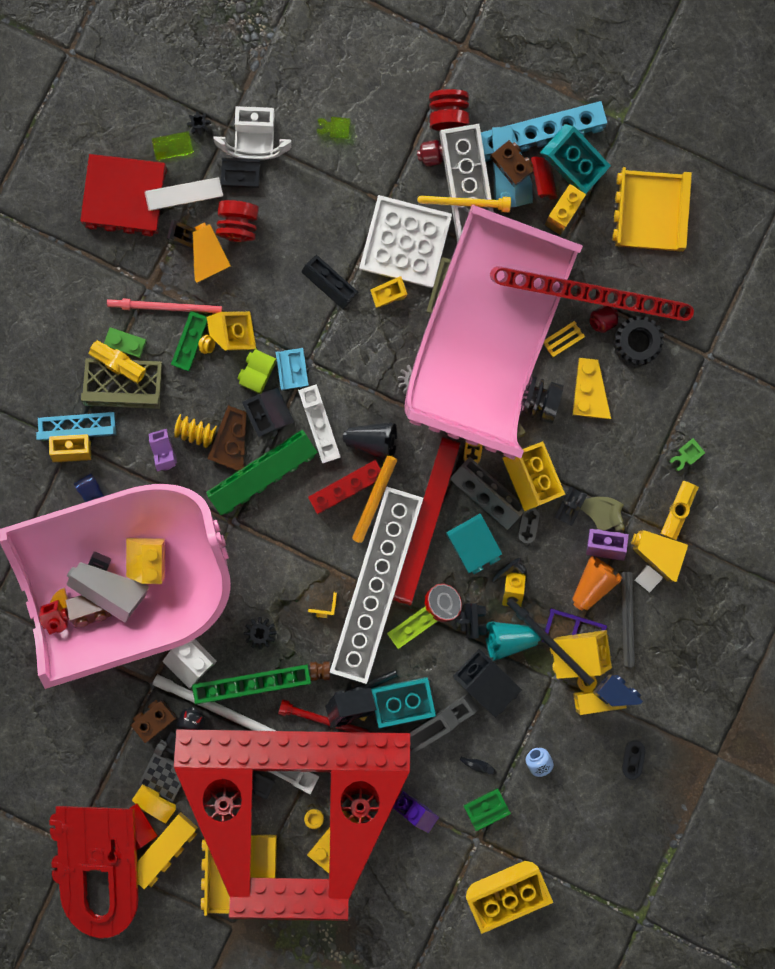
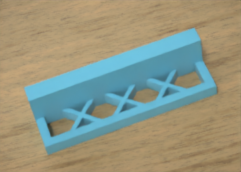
M115 412L38 418L39 432H36V438L39 441H49L50 436L88 434L89 437L116 435ZM103 417L111 418V426L102 427L98 423ZM86 418H89L94 423L90 428H82L79 424ZM65 420H70L75 424L69 430H64L60 426ZM51 421L56 426L52 431L43 430V422Z

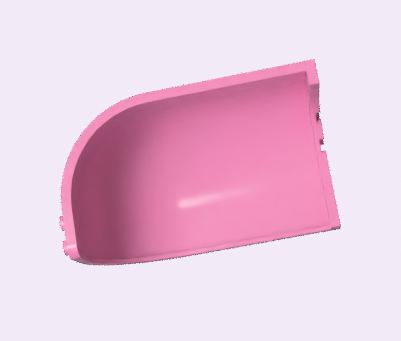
M152 484L138 486L0 529V544L16 575L21 590L25 591L28 601L26 605L30 618L34 619L36 628L33 629L36 644L38 676L45 689L182 646L202 635L217 621L225 609L230 594L231 583L226 559H229L225 547L224 536L220 534L219 523L213 519L206 501L200 495L190 489L176 485ZM126 538H165V578L162 584H146L149 586L145 598L126 623L112 615L104 621L92 622L85 627L77 628L74 627L69 619L68 627L64 631L50 635L47 629L42 627L39 617L40 608L50 603L53 595L58 590L65 587L68 599L81 595L67 586L69 579L67 574L72 567L76 568L80 562L88 564L93 552H98L111 558L107 569L108 572L126 577Z

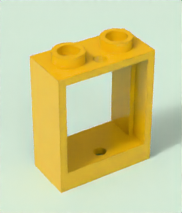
M569 184L548 216L545 226L561 235L586 194Z
M594 690L573 693L575 709L579 715L627 708L626 705H606L593 693Z

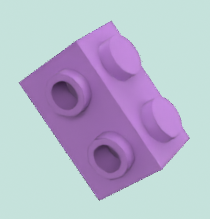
M590 529L586 555L624 561L629 534Z

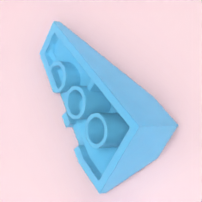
M511 126L492 127L493 152L508 140L518 145ZM493 162L494 200L502 197H511L510 207L533 203L530 176L525 178L516 187H513Z

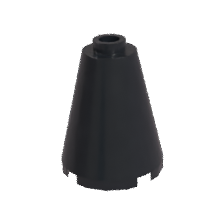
M389 422L349 427L347 431H344L343 442H346L347 447L384 460L387 456L394 457L396 445H394V441L397 439V425L395 423Z

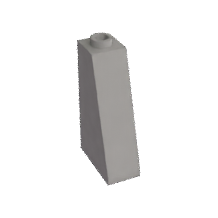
M82 562L76 568L72 567L67 574L69 578L67 582L68 587L126 623L145 598L149 586L146 584H141L132 579Z

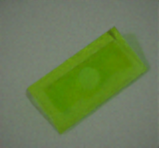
M189 131L152 138L156 160L194 153Z

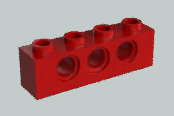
M374 460L310 495L308 498L316 513L320 514L375 484L381 469L377 461Z

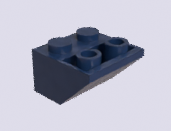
M615 674L614 676L607 675L593 692L608 706L639 705L643 702L640 699L641 694L634 688L629 687L628 689L624 685L626 681Z

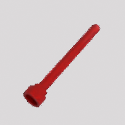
M282 699L278 712L279 715L290 716L292 714L330 726L328 717L293 707L290 701ZM351 724L336 727L348 732L369 733L367 729Z

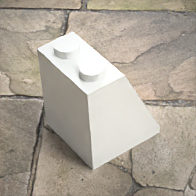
M194 639L182 646L171 649L162 662L190 689L217 661Z

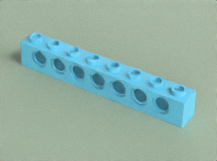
M602 101L504 127H512L521 152H526L533 146L538 148L546 146L563 127L562 124L564 122L570 123L571 126H574L584 136L585 133L590 131L592 133L603 131V128L607 125ZM581 118H588L590 120V124H583L581 122ZM551 127L554 133L546 134L544 128ZM492 130L481 132L485 162L491 161L490 156L493 153V149L489 146V143L493 141ZM527 132H533L535 134V138L528 139L525 134Z

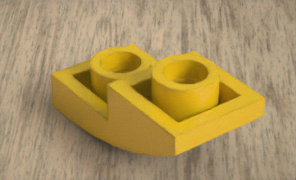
M143 784L132 799L135 804L138 803L141 809L164 823H167L176 810L175 804L159 797V792Z

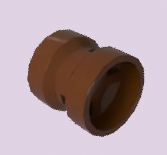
M325 661L322 664L310 662L311 681H317L318 679L330 681V661Z

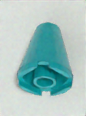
M488 622L486 625L487 632H489V638H486V646L489 656L493 658V661L534 647L541 640L527 625Z

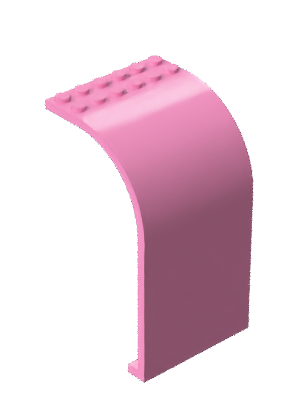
M475 205L471 206L412 369L404 406L410 423L418 426L425 424L429 426L428 429L438 433L441 430L445 431L449 437L454 439L462 437L466 439L467 443L477 446L478 443L482 444L486 450L494 453L499 450L504 453V456L511 459L522 457L524 450L517 442L521 401L561 297L499 285L491 280L490 272L494 267L502 266L568 279L576 256L581 252L582 245ZM503 271L497 273L498 281L504 278ZM521 274L515 278L516 284H520L523 280ZM540 278L534 281L535 288L541 285ZM559 282L553 284L552 289L554 292L559 289Z

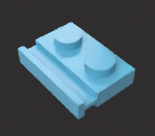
M299 348L276 352L281 390L308 387L304 349Z

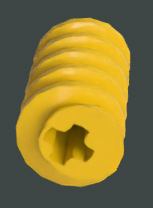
M180 414L175 425L174 437L179 438L181 435L184 441L189 437L190 443H193L196 439V445H201L203 442V446L207 448L213 442L217 426L210 430L209 423L204 428L203 421L196 425V419H193L189 423L188 416L181 420Z

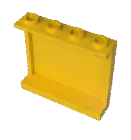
M623 167L621 172L617 173L616 182L620 186L619 192L616 191L615 203H618V210L614 212V222H617V227L613 230L612 236L615 246L683 252L687 246L692 172H684L681 175L626 170V167Z
M251 835V878H276L277 835ZM202 839V851H205V859H202L201 867L202 871H205V878L201 880V890H205L204 898H201V910H204V916H207L208 913L229 914L230 897L206 841Z

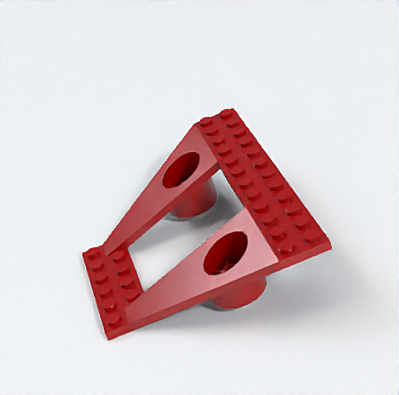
M176 729L174 769L230 897L229 919L348 921L349 899L410 774V733ZM253 771L331 772L329 879L251 878ZM226 791L232 792L235 795L231 798L226 797ZM223 792V796L219 798L215 794ZM360 794L359 799L353 800L350 796ZM362 794H367L371 797L366 801L362 799ZM211 797L216 800L214 805H207ZM240 797L242 800L241 805H233V801ZM346 799L352 803L351 807H342ZM375 799L379 807H370L369 803ZM206 809H215L216 812L210 817L206 813ZM233 809H240L236 816H234ZM342 811H351L352 815L347 819ZM369 811L377 812L373 819L368 815ZM219 815V817L222 819V822L214 820V818H216ZM354 818L359 821V824L351 822V820ZM366 819L369 820V821L366 822V823H361L362 821H365Z

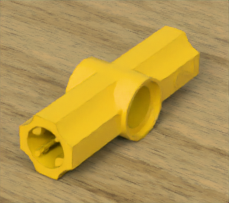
M98 340L90 347L88 354L105 364L112 372L118 375L122 374L137 384L143 379L146 369L130 360L123 352L117 349L113 350Z
M682 481L660 534L677 540L699 487ZM677 505H681L684 509V513L681 516L675 512Z

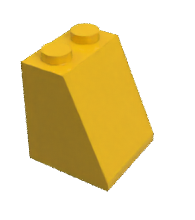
M645 530L634 534L631 544L634 545L633 550L666 581L677 582L688 545Z
M126 538V577L141 584H162L165 578V538Z
M607 630L561 636L553 639L589 676H600L612 668ZM550 648L551 654L554 656L553 671L556 673L557 679L579 677Z

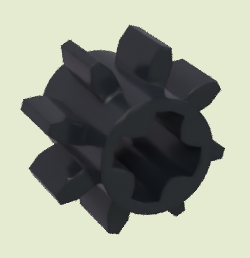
M196 111V115H189L191 122H188L187 126L193 127L191 129L192 134L197 132L202 136L204 131L209 132L207 125H210L211 121L205 120L207 118L206 113L200 115ZM202 121V124H203L202 126H201V125H197V126H196V124H195L196 122H199V123H200V122Z

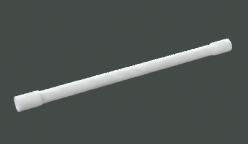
M157 674L152 685L195 703L192 691ZM216 702L197 704L253 731H276Z

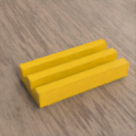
M575 321L544 340L543 344L552 358L585 337ZM570 328H574V331L549 346L548 343ZM576 333L578 334L577 338L553 352L552 349Z

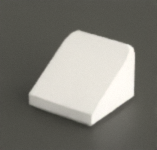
M646 565L635 581L648 592H651L663 577Z

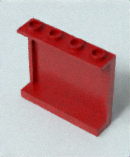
M89 154L80 222L85 225V228L96 230L97 227H103L105 231L115 232L116 229H119L127 234H134L135 231L142 232V235L145 236L159 234L160 209L148 210L144 192L163 188L164 175L167 173L166 164Z

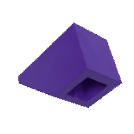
M404 791L393 807L415 827L427 833L430 832L439 819V816Z

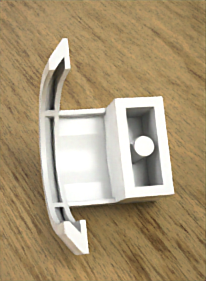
M236 106L235 148L227 144L225 137H214V143L218 148L228 155L237 158L273 159L291 148V140L280 139V145L273 149L274 108Z

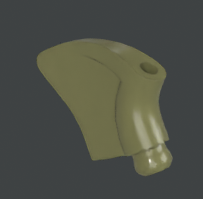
M609 497L585 499L581 510L594 521L597 529L604 531L614 527L616 532L625 529L621 516L624 504Z

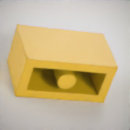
M88 434L50 436L49 455L52 462L91 460V441Z

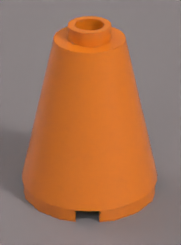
M591 556L572 598L574 601L573 605L581 611L584 609L589 610L621 582L622 576L619 573L614 575V569L611 566Z

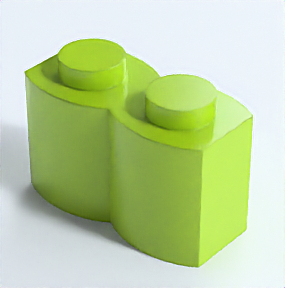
M256 349L253 353L250 352L246 359V363H248L246 369H242L238 375L239 385L261 394L276 364V358Z

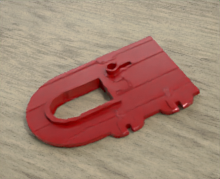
M56 806V813L51 815L49 825L55 826V828H50V835L54 841H57L58 855L52 859L51 866L52 868H57V870L52 871L53 880L59 883L63 910L70 922L78 930L89 936L110 938L120 934L129 927L138 909L134 809ZM113 840H115V849H114V850H113ZM101 870V872H108L110 906L106 915L95 914L89 907L86 898V871Z

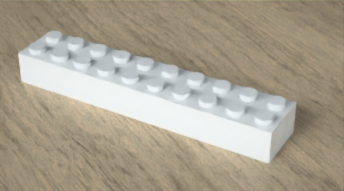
M386 487L330 673L367 684L421 508L422 497Z

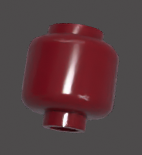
M438 140L423 142L420 150H417L419 162L422 161L426 167L443 163L442 146Z
M602 305L592 311L589 322L595 331L604 333L618 324L619 314L614 307Z

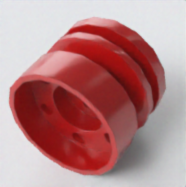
M457 89L438 90L430 93L429 101L431 103L429 108L434 110V112L430 113V128L435 131L468 126L469 113L464 110L469 108V102H467L469 100V93Z
M220 201L218 216L226 220L217 221V226L220 228L216 229V236L235 242L254 241L256 235L253 232L256 231V226L249 222L257 221L259 207L243 201Z

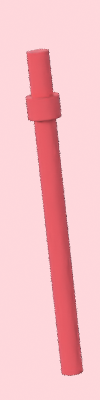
M125 298L122 300L107 299V307L122 308V310H130L132 308L200 313L222 312V306L131 301V299Z

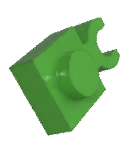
M692 438L677 450L680 456L671 458L669 462L679 461L680 465L675 469L679 471L683 469L685 462L691 465L705 452Z

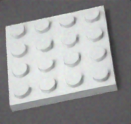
M378 195L359 270L394 279L402 276L403 281L433 288L452 214Z

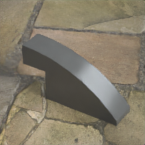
M469 693L436 713L435 717H430L408 732L410 733V755L452 731L460 722L474 715L479 710Z

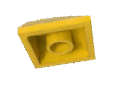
M250 311L219 312L207 317L210 337L225 351L256 349Z

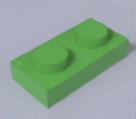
M110 327L104 344L112 349L141 358L147 340Z

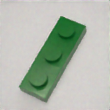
M190 311L171 362L172 366L190 372L199 347V340L203 337L208 323L206 316Z

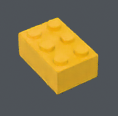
M543 441L524 448L521 458L515 457V459H511L506 456L503 457L524 511L565 495Z

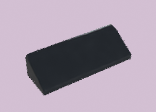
M317 254L302 269V274L342 309L359 293Z

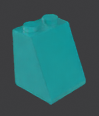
M481 513L445 533L468 573L473 572V574H476L484 569L482 565L488 562L492 565L500 560L499 556L502 555V552Z

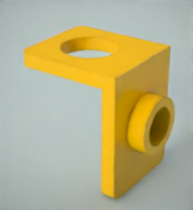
M511 572L506 575L503 606H508L506 603L509 597H515L518 599L516 603L521 607L525 588V574Z
M337 593L333 594L332 611L308 609V612L316 613V617L327 618V614L335 615Z

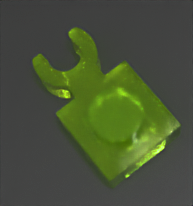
M331 117V122H327L324 118L318 119V123L325 125L323 129H317L318 134L330 132V137L349 139L350 118Z

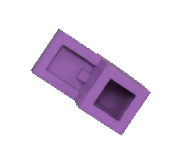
M164 429L150 433L149 443L154 454L157 471L169 470L176 466V455L168 430Z

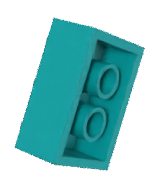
M567 124L558 131L540 152L569 184L585 194L611 166L574 126Z
M428 677L371 688L377 709L375 713L379 728L436 716Z

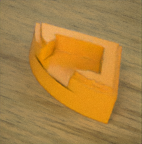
M66 588L58 590L53 595L50 603L59 600L62 607L66 608V600L68 599Z

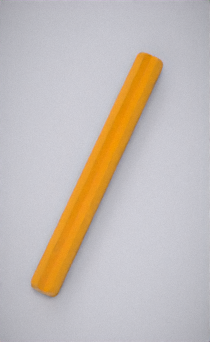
M393 456L386 457L352 539L358 543H362L397 463V459Z

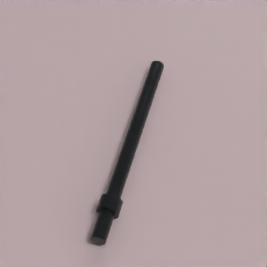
M512 598L506 603L517 614L516 616L521 621H524L588 686L594 682L529 616V612L525 608H521Z

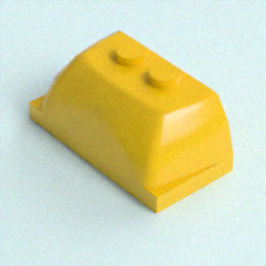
M528 861L518 863L471 884L466 894L467 902L481 934L553 903L538 866Z

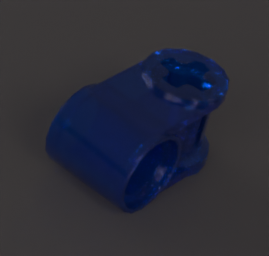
M92 474L74 483L85 502L104 497Z

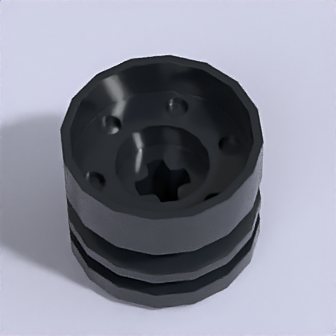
M532 376L523 393L521 415L526 416L528 408L531 409L530 418H533L537 411H541L540 420L552 424L559 407L564 385L551 382L548 388L544 389V379L540 380L537 387L535 386L537 377Z

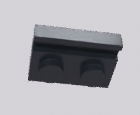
M222 158V187L259 188L260 159Z

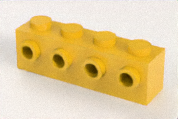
M181 812L137 862L138 884L143 889L148 885L152 887L159 879L156 875L160 871L165 872L172 864L169 860L173 856L177 858L184 850L182 845L186 841L190 843L197 835L195 830L198 827Z

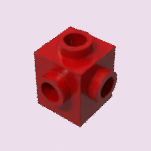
M59 600L41 606L39 614L40 623L44 629H47L49 635L60 633L68 627V611L62 607Z

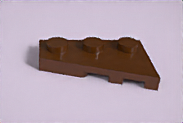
M229 405L227 406L207 458L208 460L237 471L244 468L246 412Z

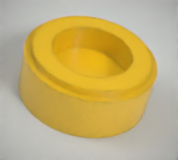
M318 809L309 810L304 817L306 826L311 829L319 828L324 822L323 813Z

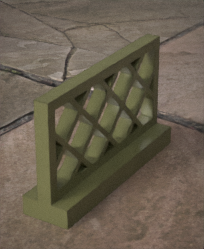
M86 358L81 402L84 406L160 409L162 362L132 360L140 366H144L146 370L150 366L158 367L157 373L152 378L145 372V376L149 380L140 387L139 384L130 379L121 386L116 380L121 374L112 376L107 371L108 368L102 365L103 363L96 359ZM90 364H98L102 368L95 375L89 371ZM105 371L110 376V379L102 385L96 378ZM95 380L100 388L95 392H89L88 385ZM113 381L120 387L114 393L106 390V387ZM131 382L139 388L134 393H128L124 389ZM152 382L156 387V394H147L143 389Z

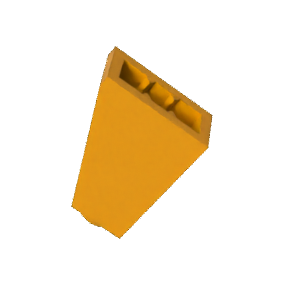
M205 222L196 226V231L193 232L194 278L196 283L231 266L211 225H206Z

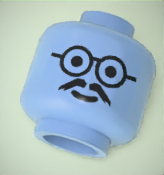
M544 748L532 749L526 756V765L536 777L546 776L553 769V760Z

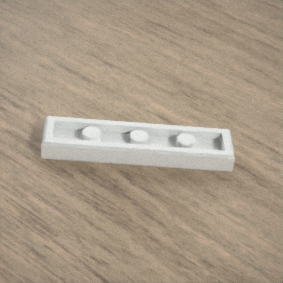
M219 177L144 192L149 211L223 196Z

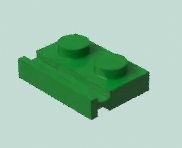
M498 788L463 805L476 831L511 814Z

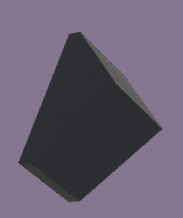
M172 220L167 239L171 244L193 249V232L196 229Z

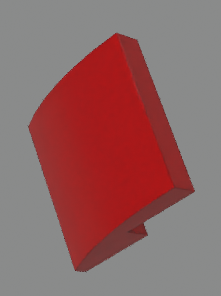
M531 157L538 196L540 198L549 197L550 200L558 198L551 164L543 157Z

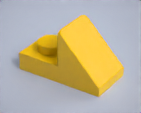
M402 276L370 290L376 308L393 301L404 300L407 296Z

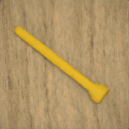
M419 196L417 198L420 204L475 205L477 207L498 208L501 212L507 213L510 212L511 197L498 198V200Z

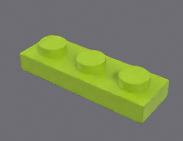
M425 606L387 634L399 649L436 623L437 620L433 618L434 616L431 613H428Z

